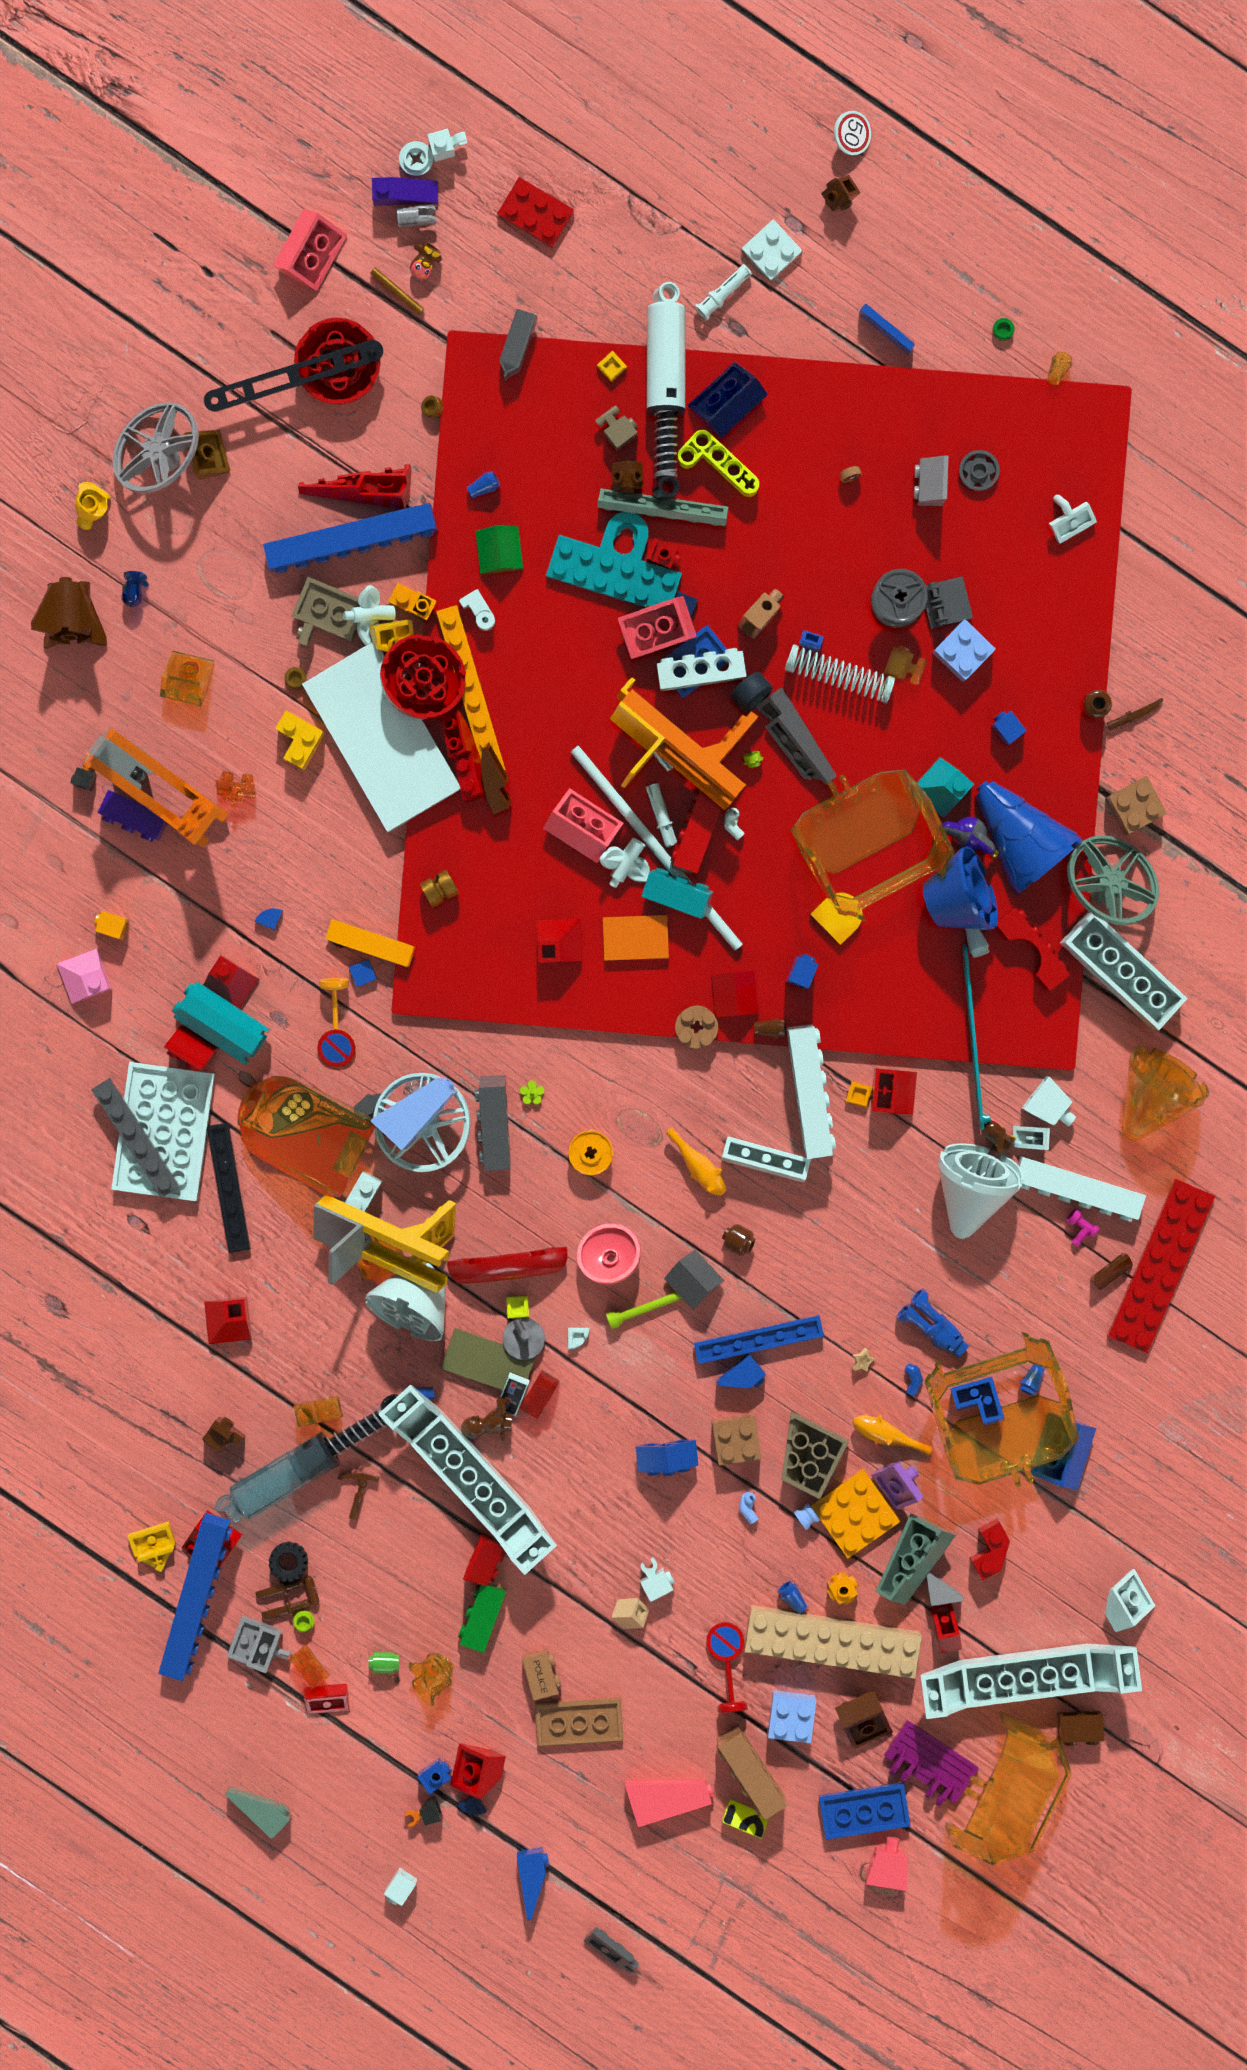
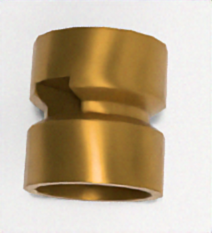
M447 870L438 873L434 880L429 878L420 883L433 908L443 903L444 898L451 899L459 894Z

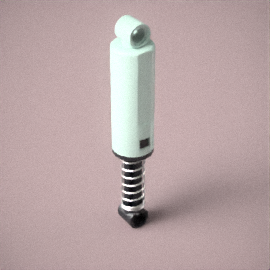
M665 282L659 286L653 293L654 303L647 307V414L657 417V420L654 422L657 426V429L654 431L657 435V438L654 439L657 443V446L654 448L657 452V455L654 457L657 460V464L654 465L657 472L654 474L656 482L653 485L652 492L655 498L660 501L672 498L679 491V483L675 479L678 477L677 473H675L678 470L674 469V463H677V461H674V455L677 454V452H674V446L678 445L674 443V438L677 437V435H674V429L678 428L675 426L676 416L685 414L686 308L683 304L676 303L680 291L678 286L672 282ZM663 291L668 292L670 299H666L663 296ZM663 484L669 487V493L664 492Z

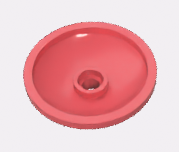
M603 1224L593 1228L582 1238L577 1250V1262L582 1273L589 1280L603 1285L616 1284L627 1279L636 1270L641 1258V1247L637 1237L630 1229L619 1224ZM610 1258H615L613 1262H608Z

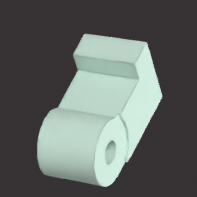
M478 589L459 600L464 609L470 607L476 617L477 626L481 630L488 631L494 627V615Z

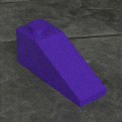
M398 177L372 178V200L374 206L439 204L438 181Z

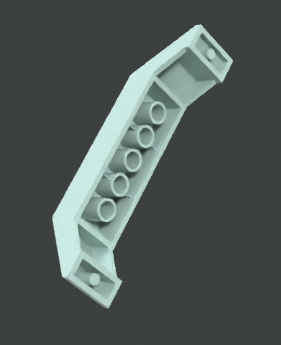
M411 1384L378 1414L392 1430L411 1444L492 1533L508 1554L510 1560L524 1575L557 1546L521 1496L469 1439L464 1437L449 1417Z
M1079 1644L964 1659L920 1675L926 1719L947 1717L949 1714L971 1707L1099 1691L1123 1694L1142 1691L1137 1648L1131 1646Z

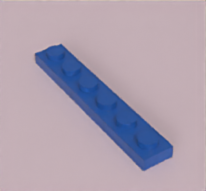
M820 1315L694 1342L698 1364L824 1337Z

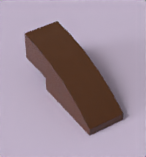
M488 742L482 748L481 773L485 794L495 815L509 808L512 803L504 788L510 779L490 742Z

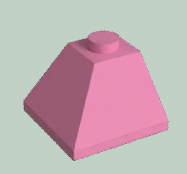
M98 949L57 963L72 1004L112 989Z

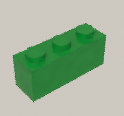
M489 1583L488 1586L476 1585L472 1597L476 1598L474 1605L468 1606L465 1615L466 1618H469L466 1626H461L458 1638H461L460 1645L484 1653L506 1593L505 1588Z

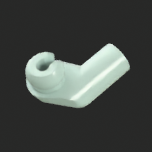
M731 808L725 813L724 827L738 841L745 833L737 826L738 809Z

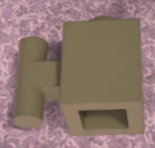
M615 405L596 419L595 422L599 427H602L605 423L609 425L604 430V435L615 450L619 451L638 436L636 431L638 426L632 418L627 419L625 415L616 420L615 416L620 413V410Z

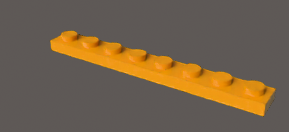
M456 605L436 611L445 642L457 651L465 667V690L462 700L480 758L482 756V748L486 743L490 742L505 770L458 607Z

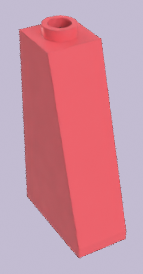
M705 1779L625 1781L626 1791L638 1827L711 1805V1797H714L711 1784L707 1785Z

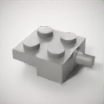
M242 1615L227 1657L245 1663L247 1667L266 1673L275 1656L288 1660L290 1652L278 1648L282 1629Z

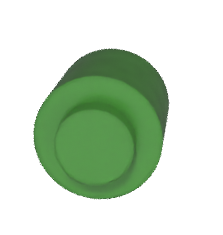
M373 1652V1656H369L368 1669H373V1674H393V1672H399V1654H394V1652Z

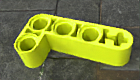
M706 430L697 431L679 450L678 463L681 467L686 469L692 468L703 457L742 495L752 497L758 492V478ZM699 437H705L708 440V444L699 446L696 440ZM719 451L724 455V458L721 461H715L712 458V454ZM686 452L691 453L693 460L690 462L683 461L681 458L682 454ZM736 466L740 472L738 475L732 476L728 473V468ZM743 474H745L744 480L747 483H754L753 489H745L746 483L741 479Z

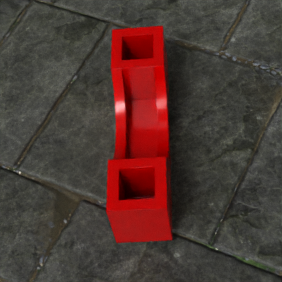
M1014 908L1002 917L995 927L1006 941L1020 939L1030 943L1035 948L1039 962L1034 976L1047 991H1051L1070 976L1068 973L1069 967L1062 959L1059 961L1055 957L1056 951L1050 943L1045 944L1040 938L1043 935L1036 926H1030L1027 922L1029 917L1022 909L1018 911L1017 908Z

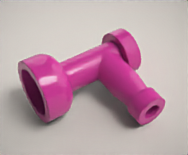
M1075 1208L1067 1217L1066 1222L1070 1225L1077 1224L1082 1228L1076 1238L1072 1240V1243L1079 1247L1087 1235L1092 1238L1098 1232L1099 1227L1093 1226L1083 1219L1081 1211Z

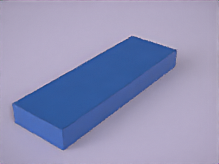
M864 304L860 309L859 315L909 355L915 343L869 305Z

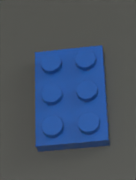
M706 625L696 633V638L687 640L665 658H673L674 661L682 660V656L695 655V658L704 657L703 653L716 651V655L725 654L727 649L711 628ZM722 660L716 664V667L720 671L728 663ZM698 664L695 667V671L703 675L707 672V667L704 664ZM677 667L673 673L676 677L682 678L685 676L686 671L683 667ZM699 686L676 689V691L684 699Z

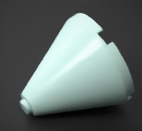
M952 1144L946 1146L944 1152L941 1151L938 1159L950 1230L959 1239L970 1237L1020 1190L1024 1180L1022 1169L1013 1160L1001 1154L1000 1158L990 1155L989 1148L979 1145Z

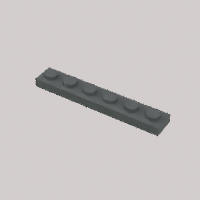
M111 1078L91 1089L159 1196L163 1198L180 1187Z

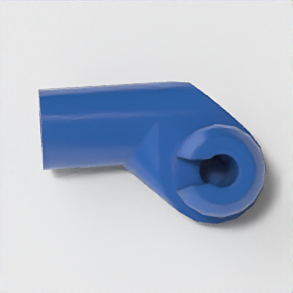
M908 1364L904 1371L905 1374L909 1375L911 1382L906 1392L916 1397L923 1382V1377L917 1365Z

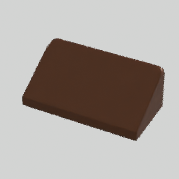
M1121 1253L1091 1277V1281L1098 1290L1105 1288L1133 1266L1128 1254Z

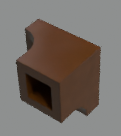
M219 1416L202 1440L220 1452L228 1443L238 1445L245 1435L233 1427L234 1423L230 1419Z

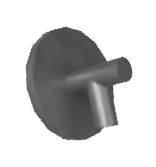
M518 1318L507 1325L503 1332L502 1341L505 1350L510 1356L519 1360H529L537 1356L543 1349L545 1335L543 1329L536 1321L529 1318Z

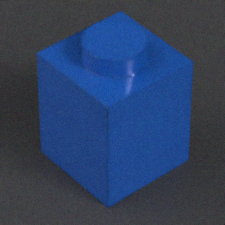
M1002 711L994 718L995 723L992 725L993 729L1007 746L1027 731L1012 711H1009L1007 714Z

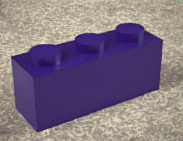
M110 790L107 791L98 810V813L103 815L102 820L110 824H114V821L121 823V829L132 834L136 830L142 833L141 838L153 842V839L159 841L167 825L166 821L147 807Z

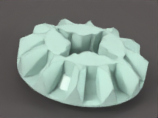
M419 141L406 144L399 154L400 166L406 174L408 173L414 177L424 175L431 169L434 162L429 146ZM421 153L420 160L423 164L416 162L412 165L413 159L411 155L418 156Z

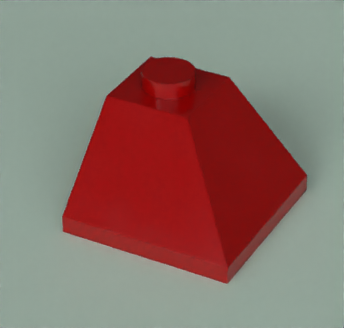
M220 955L208 973L203 985L236 1007L241 1008L259 978L225 956Z
M459 1744L450 1786L477 1799H482L501 1779L506 1756L490 1749Z

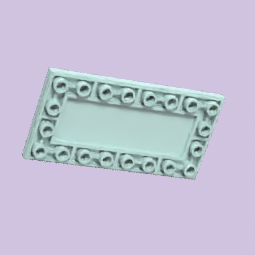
M371 642L302 685L386 831L390 832L461 789L459 782L423 720L402 714L387 700L380 682V669L385 655L382 650L376 649L374 643Z

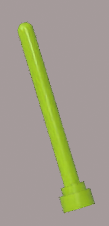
M675 1292L621 1313L619 1311L606 1313L611 1330L620 1327L619 1325L624 1320L681 1300L682 1298Z

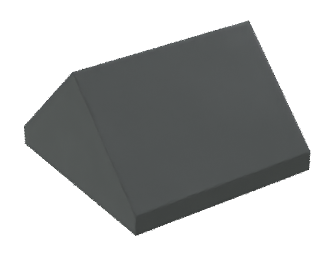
M696 1250L679 1260L664 1278L692 1310L724 1282V1279Z

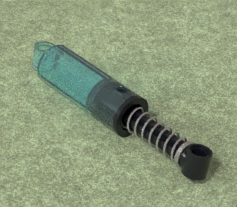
M391 1394L383 1399L381 1405L377 1406V1411L373 1412L371 1410L370 1415L367 1417L363 1415L364 1418L360 1421L356 1419L357 1423L352 1426L348 1424L349 1428L345 1430L341 1428L342 1432L337 1435L334 1432V1437L329 1439L323 1432H319L230 1487V1494L220 1497L215 1503L216 1511L222 1518L231 1520L230 1525L237 1523L243 1516L251 1519L341 1464L337 1454L342 1455L344 1449L350 1450L351 1445L357 1446L359 1440L364 1442L366 1436L372 1437V1432L379 1433L381 1427L387 1428V1423L378 1414L398 1395Z

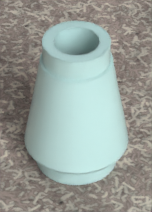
M965 928L969 954L972 953L973 958L987 954L989 952V944L980 929Z

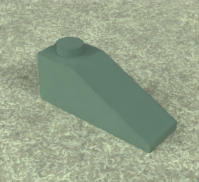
M230 1787L225 1794L271 1839L290 1821L292 1816L289 1814L290 1810L285 1804H279L277 1801L234 1787Z

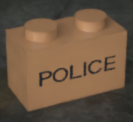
M547 1648L523 1655L522 1660L533 1700L559 1694V1687H562L559 1674L555 1675L553 1667L556 1666L553 1653L549 1654Z

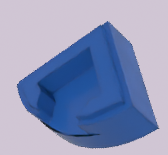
M277 908L267 909L261 912L254 922L275 930L283 910Z

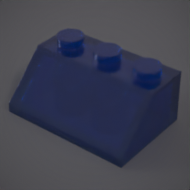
M733 362L687 406L711 432L722 438L739 421L744 419L754 407L760 404L768 394L754 375L736 362Z

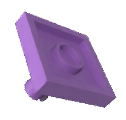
M900 1462L879 1469L871 1475L895 1510L917 1503L924 1497L913 1482L919 1476V1473L912 1466L904 1470Z

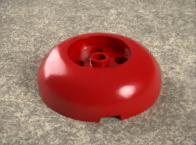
M346 318L325 319L312 325L303 337L300 338L295 350L294 364L321 356L325 350L334 352L375 339L370 332L355 321ZM359 350L354 351L349 357L342 355L345 365L362 360ZM329 359L297 370L300 379L334 369L335 366L333 359ZM381 360L352 369L355 375L351 378L346 376L345 371L333 375L329 380L325 378L304 384L302 387L312 397L326 404L344 405L353 403L365 396L374 386L380 372Z
M415 634L400 639L387 651L381 664L380 682L384 695L395 709L412 718L433 719L448 713L459 702L465 690L466 671L461 657L450 644L435 636L429 637ZM418 663L426 664V668H419ZM402 675H409L410 681L408 682L407 679L402 678ZM432 679H439L440 684L438 686H434L432 684ZM422 691L424 698L417 696L416 692Z

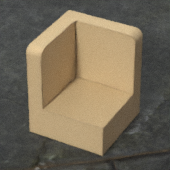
M638 1598L618 1599L611 1618L623 1629L643 1628L649 1608Z

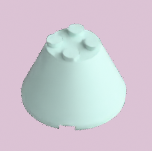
M429 1263L425 1264L426 1266L434 1269V1267ZM393 1274L367 1293L365 1299H367L366 1305L394 1328L399 1330L400 1327L412 1331L411 1336L427 1341H439L444 1335L446 1286L436 1293L404 1277Z

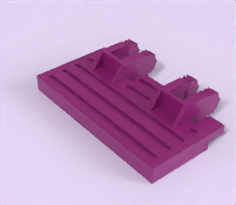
M908 1719L900 1728L884 1754L891 1761L896 1754H899L889 1769V1773L892 1775L898 1771L904 1760L909 1762L901 1774L900 1780L902 1782H905L911 1773L927 1785L932 1777L934 1778L925 1792L926 1798L929 1799L933 1796L939 1784L945 1786L936 1799L935 1804L941 1806L946 1798L956 1804L979 1769L976 1764Z

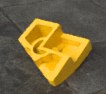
M410 619L369 626L375 648L385 652L400 639L414 635L413 624Z

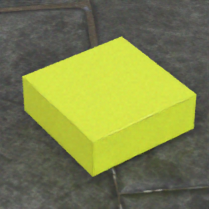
M528 1295L506 1297L508 1319L529 1317Z

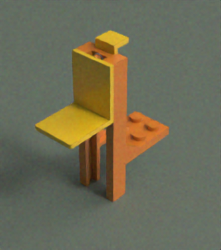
M631 678L616 698L620 701V704L610 720L648 752L629 772L621 786L625 788L656 752L721 808L726 810L746 784L725 768L721 762L745 735L758 716L752 711L747 717L742 715L719 744L702 748L633 689L628 692L635 679Z

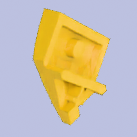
M168 1521L128 1534V1540L134 1556L137 1557V1561H142L155 1567V1570L162 1572L176 1543L170 1522Z

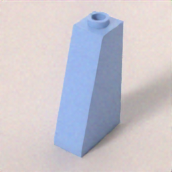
M446 1077L436 1078L375 1116L371 1122L401 1150L408 1149L457 1093L454 1089L455 1085Z

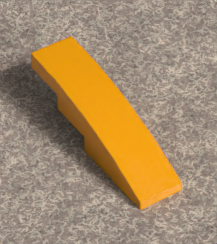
M331 919L325 937L326 940L406 967L410 966L415 947L335 919Z

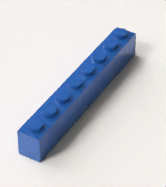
M427 503L264 543L263 547L269 570L280 574L287 572L290 567L296 566V569L308 567V563L317 561V564L330 561V557L334 556L345 558L349 557L351 552L366 553L371 551V547L379 546V548L392 546L391 542L395 541L406 543L412 541V537L420 535L421 538L433 536V532L438 531L432 505Z
M206 1513L202 1519L158 1672L160 1675L183 1681L186 1674L190 1675L194 1662H191L192 1655L196 1656L199 1643H196L197 1636L201 1637L205 1625L201 1624L203 1617L207 1618L210 1609L207 1602L208 1598L212 1599L216 1587L212 1586L214 1579H218L221 1571L218 1563L219 1560L223 1561L227 1550L223 1546L225 1541H229L232 1529L229 1528L231 1520Z

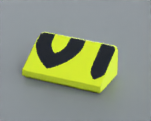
M730 1799L722 1817L723 1823L761 1839L769 1818L765 1820L762 1815L758 1816L753 1808Z

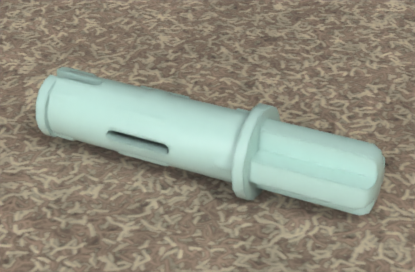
M659 783L647 786L646 790L658 823L657 829L661 831L665 846H674L677 844V840L672 828L673 821H670Z

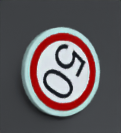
M847 111L839 116L834 127V138L838 148L847 155H858L867 149L871 140V128L863 114L857 111Z

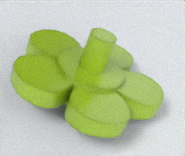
M529 1081L528 1087L522 1086L520 1088V1094L526 1095L522 1099L523 1103L528 1105L533 1101L535 1105L540 1104L542 1100L540 1096L544 1094V1088L542 1086L536 1088L537 1083Z

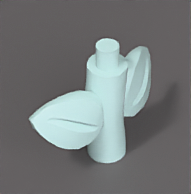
M371 585L367 586L358 597L360 607L351 608L350 611L343 612L344 620H351L352 623L358 622V635L365 645L373 642L369 626L378 625V620L394 621L396 616L393 605H379L380 592Z
M632 838L624 850L618 847H610L601 855V864L607 869H613L611 873L612 879L609 882L611 886L616 888L619 882H624L626 876L637 882L647 881L650 867L645 859L638 857L645 847L641 841Z

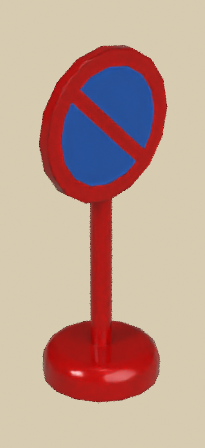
M722 1622L712 1627L706 1640L710 1654L720 1661H725L729 1702L719 1704L718 1713L748 1710V1705L745 1701L735 1702L730 1664V1660L735 1659L741 1654L745 1639L738 1626L727 1622Z

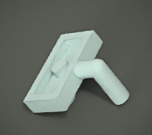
M1060 495L1054 496L1053 501L1064 512V515L1049 523L1057 542L1062 543L1097 522L1087 502L1072 510L1067 500Z

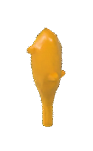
M670 1127L665 1133L679 1148L691 1173L690 1178H694L696 1182L706 1189L707 1193L714 1195L725 1193L727 1190L721 1174L722 1169L716 1168L705 1155L697 1152L685 1143L678 1133Z
M868 1414L860 1415L852 1421L855 1430L865 1438L874 1441L876 1445L880 1443L886 1446L912 1448L927 1455H930L932 1447L908 1437L897 1427L882 1419L881 1415L877 1417H872Z

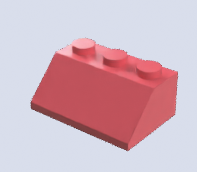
M303 209L273 266L288 277L317 291L347 234L319 213Z
M569 788L551 813L543 829L598 863L601 855L607 850L622 827L623 822Z

